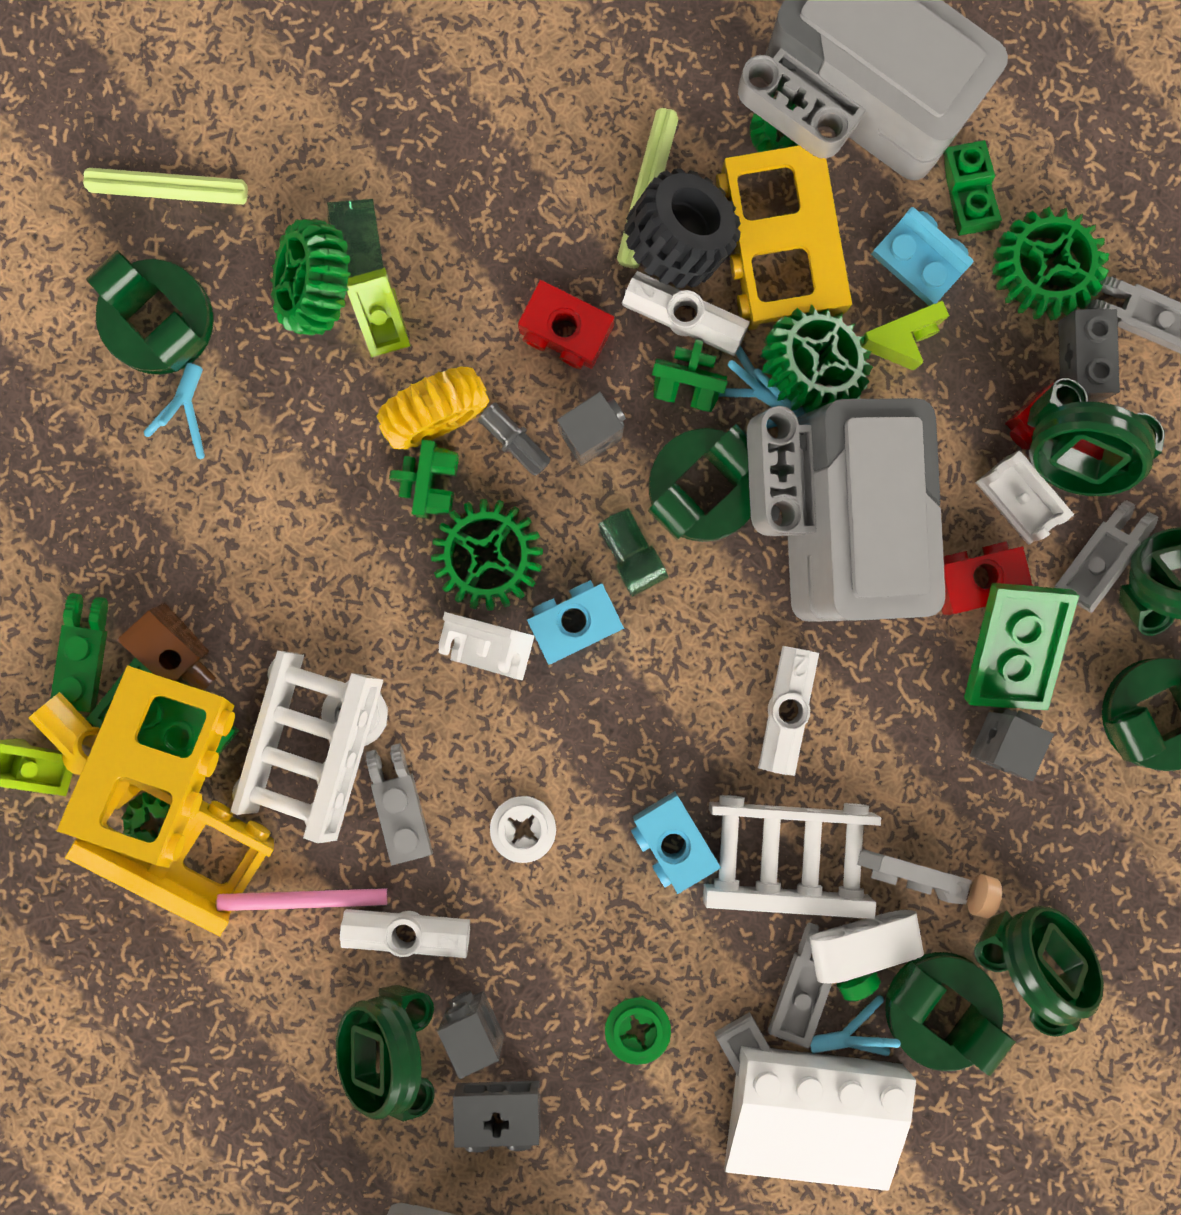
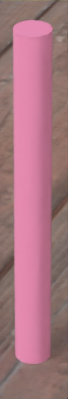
M387 888L217 895V911L387 905Z

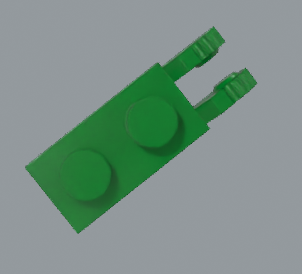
M71 593L67 596L63 612L65 625L61 626L50 699L60 692L77 711L91 713L97 704L108 631H105L108 599L95 597L93 603H91L88 620L90 628L80 627L83 609L82 595Z

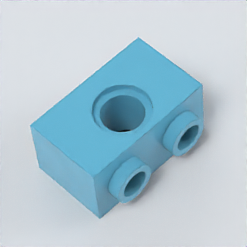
M590 580L571 589L569 593L572 598L557 605L553 598L532 608L535 616L527 619L548 665L624 629L603 584L594 587ZM570 609H578L586 616V625L580 632L570 633L562 625V617Z
M675 791L633 816L637 827L633 828L631 832L643 852L649 848L652 850L658 860V863L652 867L664 887L672 884L677 894L721 868ZM669 834H678L684 838V845L677 853L670 854L661 848L663 839Z

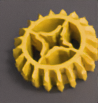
M460 366L458 368H449L444 372L438 371L435 375L428 378L424 377L421 381L411 384L408 388L398 391L396 396L389 398L381 406L376 416L380 423L379 428L384 438L389 441L394 449L418 447L421 445L422 439L431 441L465 425L469 420L476 418L479 413L483 412L489 403L486 387L481 377L477 376L473 368Z

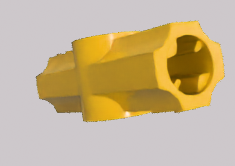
M59 692L34 712L29 719L62 753L65 767L73 774L80 775L88 758L82 749V744L92 749L100 728L92 727ZM130 784L115 809L121 808L141 789Z

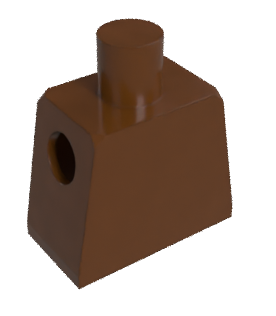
M166 603L148 610L117 639L155 675L173 681L181 678L188 686L200 690H205L216 679L199 661L209 650ZM172 650L179 653L181 661H177L173 657Z

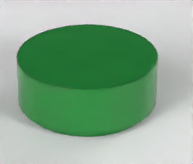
M876 971L848 981L836 983L845 1000L859 1001L873 994L878 989L881 979Z

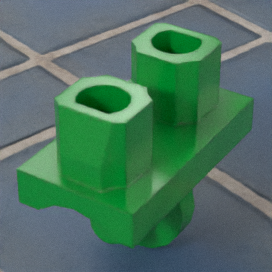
M695 339L692 350L676 346L674 359L689 362L688 366L656 358L652 375L656 376L654 381L655 399L675 402L679 383L695 386L690 407L712 412L719 394H725L728 381L726 375L697 368V365L713 368L716 356L701 353L703 340Z
M422 439L417 473H414L416 458L404 456L402 471L390 470L389 479L400 482L398 495L400 498L411 499L412 484H416L412 514L416 515L417 518L429 519L430 514L447 515L452 511L454 492L433 489L435 474L457 475L459 455L456 452L439 448L435 441Z

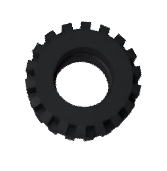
M673 169L671 173L666 170L661 172L657 178L654 177L628 213L626 218L628 221L624 226V233L629 236L626 240L628 249L634 250L633 258L637 264L642 263L646 267L644 271L650 276L653 274L658 276L659 282L666 285L669 282H673L676 288H684L686 285L692 288L698 286L701 282L705 283L733 252L741 235V232L737 229L741 225L740 218L734 214L736 207L732 201L727 200L725 197L726 192L721 187L718 189L714 186L713 181L708 177L701 178L698 172L689 170L688 173H685L682 169Z

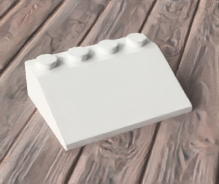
M740 1047L739 1076L736 1074L724 1165L725 1172L889 1190L911 1124L916 1079L903 1064L770 1048L772 1052H766L760 1048Z

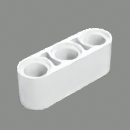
M899 910L875 916V919H863L810 936L816 977L820 983L848 981L920 958L924 955L917 913L913 910Z

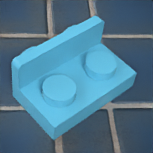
M914 207L907 211L900 222L871 253L876 260L929 306L937 303L974 262L968 256L967 248L960 241L953 238L949 239L938 229L937 222L932 216L924 211H917Z

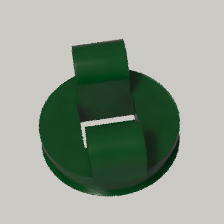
M116 250L86 278L87 282L99 294L96 305V325L100 338L109 352L129 367L143 373L155 375L177 372L184 369L187 363H193L208 345L214 323L210 299L201 284L178 265L158 259H145L131 263L123 254ZM160 290L183 316L174 311L145 338L131 324L129 318Z
M1069 378L1057 380L1031 406L1027 425L1034 427L1029 450L1033 467L1048 483L1074 494L1108 496L1127 491L1148 476L1152 469L1153 459L1160 455L1163 450L1165 432L1163 426L1155 417L1147 413L1135 414L1130 410L1113 404L1088 402L1085 389L1078 382ZM1081 439H1084L1104 448L1102 460L1091 457L1072 447Z
M737 424L728 432L709 428L684 432L669 441L657 455L649 477V496L652 506L648 511L676 540L680 537L699 542L719 540L739 530L751 518L747 434ZM703 456L734 486V489L707 515H704L705 512L676 483Z
M1181 527L1157 532L1142 541L1141 545L1131 556L1129 584L1120 587L1119 603L1143 635L1153 636L1167 630L1175 619L1181 620V582L1171 571L1181 568Z
M1169 658L1141 660L1123 669L1110 683L1103 700L1102 721L1110 743L1121 755L1123 761L1159 771L1181 770V727L1161 736L1148 708L1137 706L1138 703L1169 688L1181 712V660Z
M1041 905L1034 906L1028 911L1011 916L1006 910L987 921L974 949L975 958L980 965L990 971L1004 972L1008 970L1018 992L1032 1008L1030 1020L1038 1031L1048 1036H1062L1076 1031L1081 1019L1089 1018L1096 1013L1102 1001L1104 991L1102 970L1092 945L1074 921L1056 909ZM1044 950L1063 970V974L1057 975L1043 959Z
M948 952L924 954L922 957L911 960L904 965L895 975L889 986L885 1003L889 1029L894 1039L900 1040V1047L903 1051L922 1066L938 1071H957L975 1065L985 1074L991 1076L1016 1043L1009 1034L1002 1030L1003 1004L996 985L982 969L965 957ZM941 983H945L971 1003L945 1039L923 1023L947 991Z
M401 985L379 988V997L353 1003L340 1021L336 1036V1063L339 1078L344 1092L354 1108L370 1119L381 1120L389 1115L404 1122L424 1115L433 1104L435 1096L433 1084L428 1079L421 1077V1053L416 1032L428 1026L434 1014V1004L429 995ZM376 1040L380 1042V1073L376 1072Z

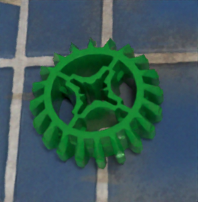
M1050 206L1044 208L1039 216L1032 210L1026 214L1023 221L1020 219L1015 220L1009 227L1010 232H1004L999 239L1001 247H997L993 254V259L998 261V263L992 268V274L1002 277L996 284V290H1009L1008 295L1005 297V304L1011 303L1016 299L1021 303L1017 309L1018 314L1024 313L1029 307L1033 309L1032 315L1034 320L1040 319L1046 311L1050 321L1056 320L1061 315V312L1067 316L1074 310H1077V307L1081 309L1087 307L1092 301L1091 296H1096L1101 291L1103 285L1100 281L1107 277L1109 271L1102 265L1109 260L1110 254L1098 251L1105 244V238L1092 237L1093 232L1096 230V224L1089 225L1087 228L1082 226L1080 223L1083 221V213L1075 216L1073 220L1069 219L1067 207L1061 209L1055 217ZM1037 238H1050L1057 241L1054 243H1044L1040 240H1037L1036 242H1033L1031 240ZM1070 249L1076 256L1077 261H1075L1070 254ZM1056 253L1057 256L1052 262L1055 266L1044 276L1043 273L1047 268L1046 261H1049L1053 254ZM1021 265L1029 271L1031 280L1026 277ZM1053 284L1061 288H1063V286L1065 285L1070 289L1064 291H1049L1042 288L1046 285Z
M296 219L292 225H288L285 235L280 237L279 249L275 250L276 259L275 263L271 265L273 277L270 280L273 283L271 298L274 299L273 310L274 313H277L278 322L283 324L286 330H291L294 333L312 336L315 334L323 335L326 330L332 329L334 321L339 320L340 309L346 305L344 298L346 291H349L347 282L348 277L351 275L348 272V264L351 259L346 254L348 245L347 241L343 240L342 231L337 230L335 225L327 224L326 221Z
M811 305L809 312L805 314L797 308L792 312L791 316L780 318L774 324V328L766 335V340L764 341L766 346L762 349L760 357L767 362L763 365L761 372L772 376L768 381L767 388L777 387L780 391L777 401L785 400L786 398L790 400V410L794 411L802 407L804 414L836 400L860 399L861 392L867 388L870 382L867 376L870 374L873 366L866 361L869 359L872 351L861 347L865 336L855 335L853 331L856 323L846 325L842 322L843 312L832 317L829 309L818 313L814 306Z
M481 499L479 504L480 512L475 513L471 503L467 502L464 504L467 517L462 519L453 510L449 515L457 524L453 528H450L445 523L439 525V529L448 534L446 540L440 538L433 539L432 544L444 548V554L431 555V561L445 563V567L436 570L434 574L438 579L450 576L451 579L442 587L445 592H451L457 586L460 588L455 597L456 602L462 603L470 594L472 595L470 601L471 609L477 610L481 598H486L487 610L494 611V598L500 597L502 605L507 608L511 606V601L507 595L509 592L513 591L519 599L525 597L524 592L518 587L522 581L530 587L535 586L536 582L531 577L526 576L528 570L541 572L542 566L530 561L531 556H542L543 549L540 547L530 548L529 543L540 539V535L537 531L525 535L524 531L530 527L532 521L529 517H526L517 524L515 520L519 516V508L514 506L505 516L503 515L505 509L503 501L498 500L495 504L494 512H490L487 499ZM478 523H500L496 530H493L487 538L482 540L474 539L464 533L468 528ZM511 530L518 537L521 546V562L519 567L505 559L503 555V546ZM457 543L467 549L472 557V563L468 569L469 573L464 580L459 575L454 560ZM472 543L484 549L495 545L497 550L493 553L498 555V560L506 564L505 567L490 561L485 562L483 566L480 565L478 560L481 557L477 555L478 551L472 548L470 544ZM491 570H499L511 577L507 583L497 588H475L479 579H482Z

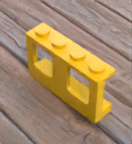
M801 146L725 158L721 174H716V187L718 189L721 187L726 192L725 197L728 201H732L736 207L734 214L740 218L741 225L737 229L741 232V235L736 243L735 254L730 255V267L733 279H740L742 294L737 295V307L739 317L750 321L748 329L755 330L759 324L778 321L785 316L789 317L797 308L806 314L809 312L811 305L814 306L818 313L829 309L831 316L842 312L845 314L851 307L852 300L826 158L813 156ZM779 168L791 169L794 174L799 211L794 214L753 221L747 220L743 215L737 178L741 175ZM799 248L804 249L808 254L814 287L813 293L771 302L759 300L752 258L769 253Z
M127 665L56 831L157 866L169 868L171 861H176L184 848L185 836L182 834L188 819L194 818L200 808L202 794L199 792L205 777H210L217 766L219 754L216 750L222 736L229 734L233 726L235 713L232 710L234 705L224 697ZM163 696L206 712V720L193 752L189 757L180 758L144 746L138 742V733L154 698ZM123 778H129L162 789L172 795V803L157 839L151 843L109 830L103 826L104 814L118 782Z
M123 778L118 782L102 820L103 826L118 832L109 826L108 819L130 784L170 805L172 803L171 793L129 778ZM202 800L197 814L194 818L188 819L182 834L185 836L184 848L178 859L171 861L169 868L157 866L78 838L74 840L65 858L220 937L229 923L231 911H217V895L243 893L265 856L270 857L272 854L274 839L270 837L271 832L265 826L251 820L246 824L233 817V813L230 812L231 809L218 801H211L209 804ZM206 824L249 846L228 882L224 884H219L193 871L184 864L185 857Z

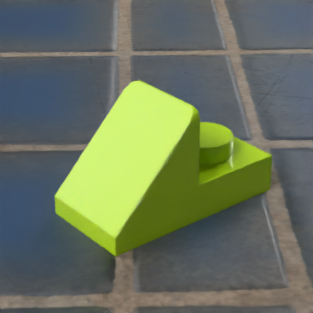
M382 268L348 278L347 287L349 291L347 293L371 357L410 347L396 291L391 287L386 269Z
M940 301L866 332L863 335L865 340L861 347L872 351V354L910 370L917 369L923 364V359L915 340L916 342L924 340L940 331L938 325L949 316L944 302Z
M25 739L0 740V787L59 796L67 795L73 773L63 764L62 753L59 750L31 746Z

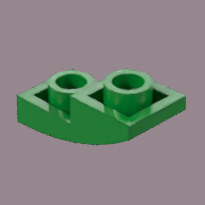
M986 141L948 147L943 153L944 165L958 236L998 229L1002 218L992 188L996 175Z

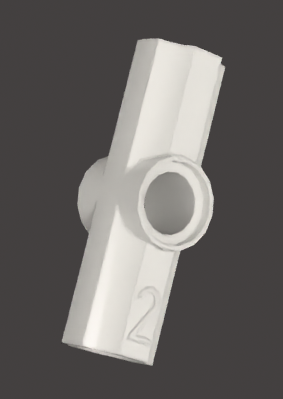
M639 271L632 277L622 302V306L670 327L677 335L703 340V343L732 356H735L750 324L748 320L703 301L693 291H681ZM687 305L694 308L697 316L689 322H682L674 315L675 311L681 306Z
M782 646L773 696L768 704L769 716L758 766L759 769L795 776L804 727L810 717L809 702L819 653ZM793 699L797 703L798 714L792 721L784 722L779 716V707L783 701Z
M346 909L340 929L341 948L387 951L399 957L422 954L466 958L470 937V919L423 916L413 911L388 913ZM404 924L410 926L416 933V940L412 942L402 941L396 934V927Z

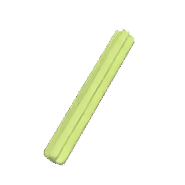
M659 108L655 113L630 210L654 177L657 178L661 172L665 171L678 123L677 112L672 109ZM623 233L617 260L621 266L633 269L638 268L640 263L637 264L633 258L635 252L628 249L626 243L629 236Z
M87 168L84 171L83 184L91 193L242 205L247 202L248 187L242 179L102 168Z

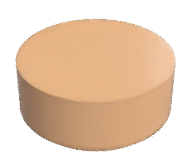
M980 874L974 879L967 899L970 914L985 919L995 915L1002 900L1000 881L997 878Z

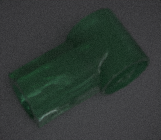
M629 508L608 517L597 525L617 562L615 564L617 571L632 597L669 578L657 552L652 545L649 546Z

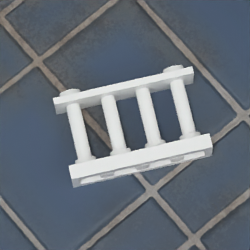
M278 650L275 659L271 662L268 669V685L241 777L233 788L232 797L234 801L230 812L236 815L258 813L260 805L304 820L306 825L304 839L315 843L337 841L383 680L370 675L351 673L349 681L344 683L300 669L304 655ZM295 685L339 698L342 706L338 720L335 723H331L289 709ZM286 725L329 739L330 748L326 761L321 764L277 749L283 726ZM272 765L317 780L318 789L314 802L308 804L265 789Z
M720 795L719 802H709L711 814L723 816L719 864L721 868L719 869V878L714 879V884H704L703 901L706 908L875 919L876 901L868 894H864V889L860 888L861 866L857 865L860 851H862L864 825L881 826V817L873 812H869L868 805L844 803L843 810L744 804V797ZM739 817L764 818L760 881H756V887L739 886V880L735 879ZM781 819L805 821L802 883L797 884V890L781 889V883L777 882ZM822 822L847 824L843 886H839L838 892H823L822 886L818 885Z

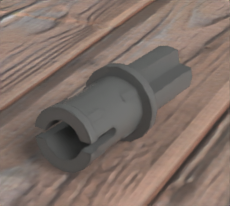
M496 402L491 404L478 418V422L503 445L501 450L504 453L509 451L532 475L540 474L550 463V458L525 434L527 429L524 426L520 428Z

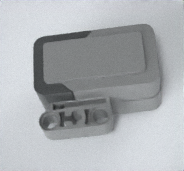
M785 0L778 11L766 55L751 57L743 68L738 86V96L747 108L813 156L818 158L832 157L850 138L902 177L908 180H919L931 171L1002 74L1008 63V54L1005 47L998 40L942 0ZM760 77L769 86L758 88L750 82V79ZM776 91H779L776 99H773ZM793 104L797 105V107L794 108L793 111L788 109L792 107ZM822 126L832 128L837 137L826 138L821 135L818 128Z
M918 398L841 399L799 417H796L792 410L783 406L772 407L754 416L747 426L751 520L756 531L762 535L788 536L791 606L796 617L807 622L929 617L941 611L945 603L942 520L941 508L939 507L941 501L937 423L935 410L931 404ZM768 419L775 422L778 427V437L776 439L770 436L767 431L766 424ZM776 448H778L779 453H777V451L771 453L768 452L769 450H773ZM770 466L773 470H778L779 478L778 475L771 474ZM773 505L779 507L782 512L783 518L780 526L776 525L771 518Z

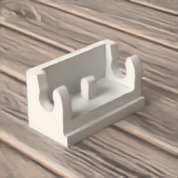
M1021 451L1006 456L975 482L1028 545L1034 541L1046 538L1050 535L1049 530L1058 524L1065 523L1074 515Z
M444 612L443 620L445 622L439 641L440 654H449L451 642L454 639L450 660L523 680L534 635Z

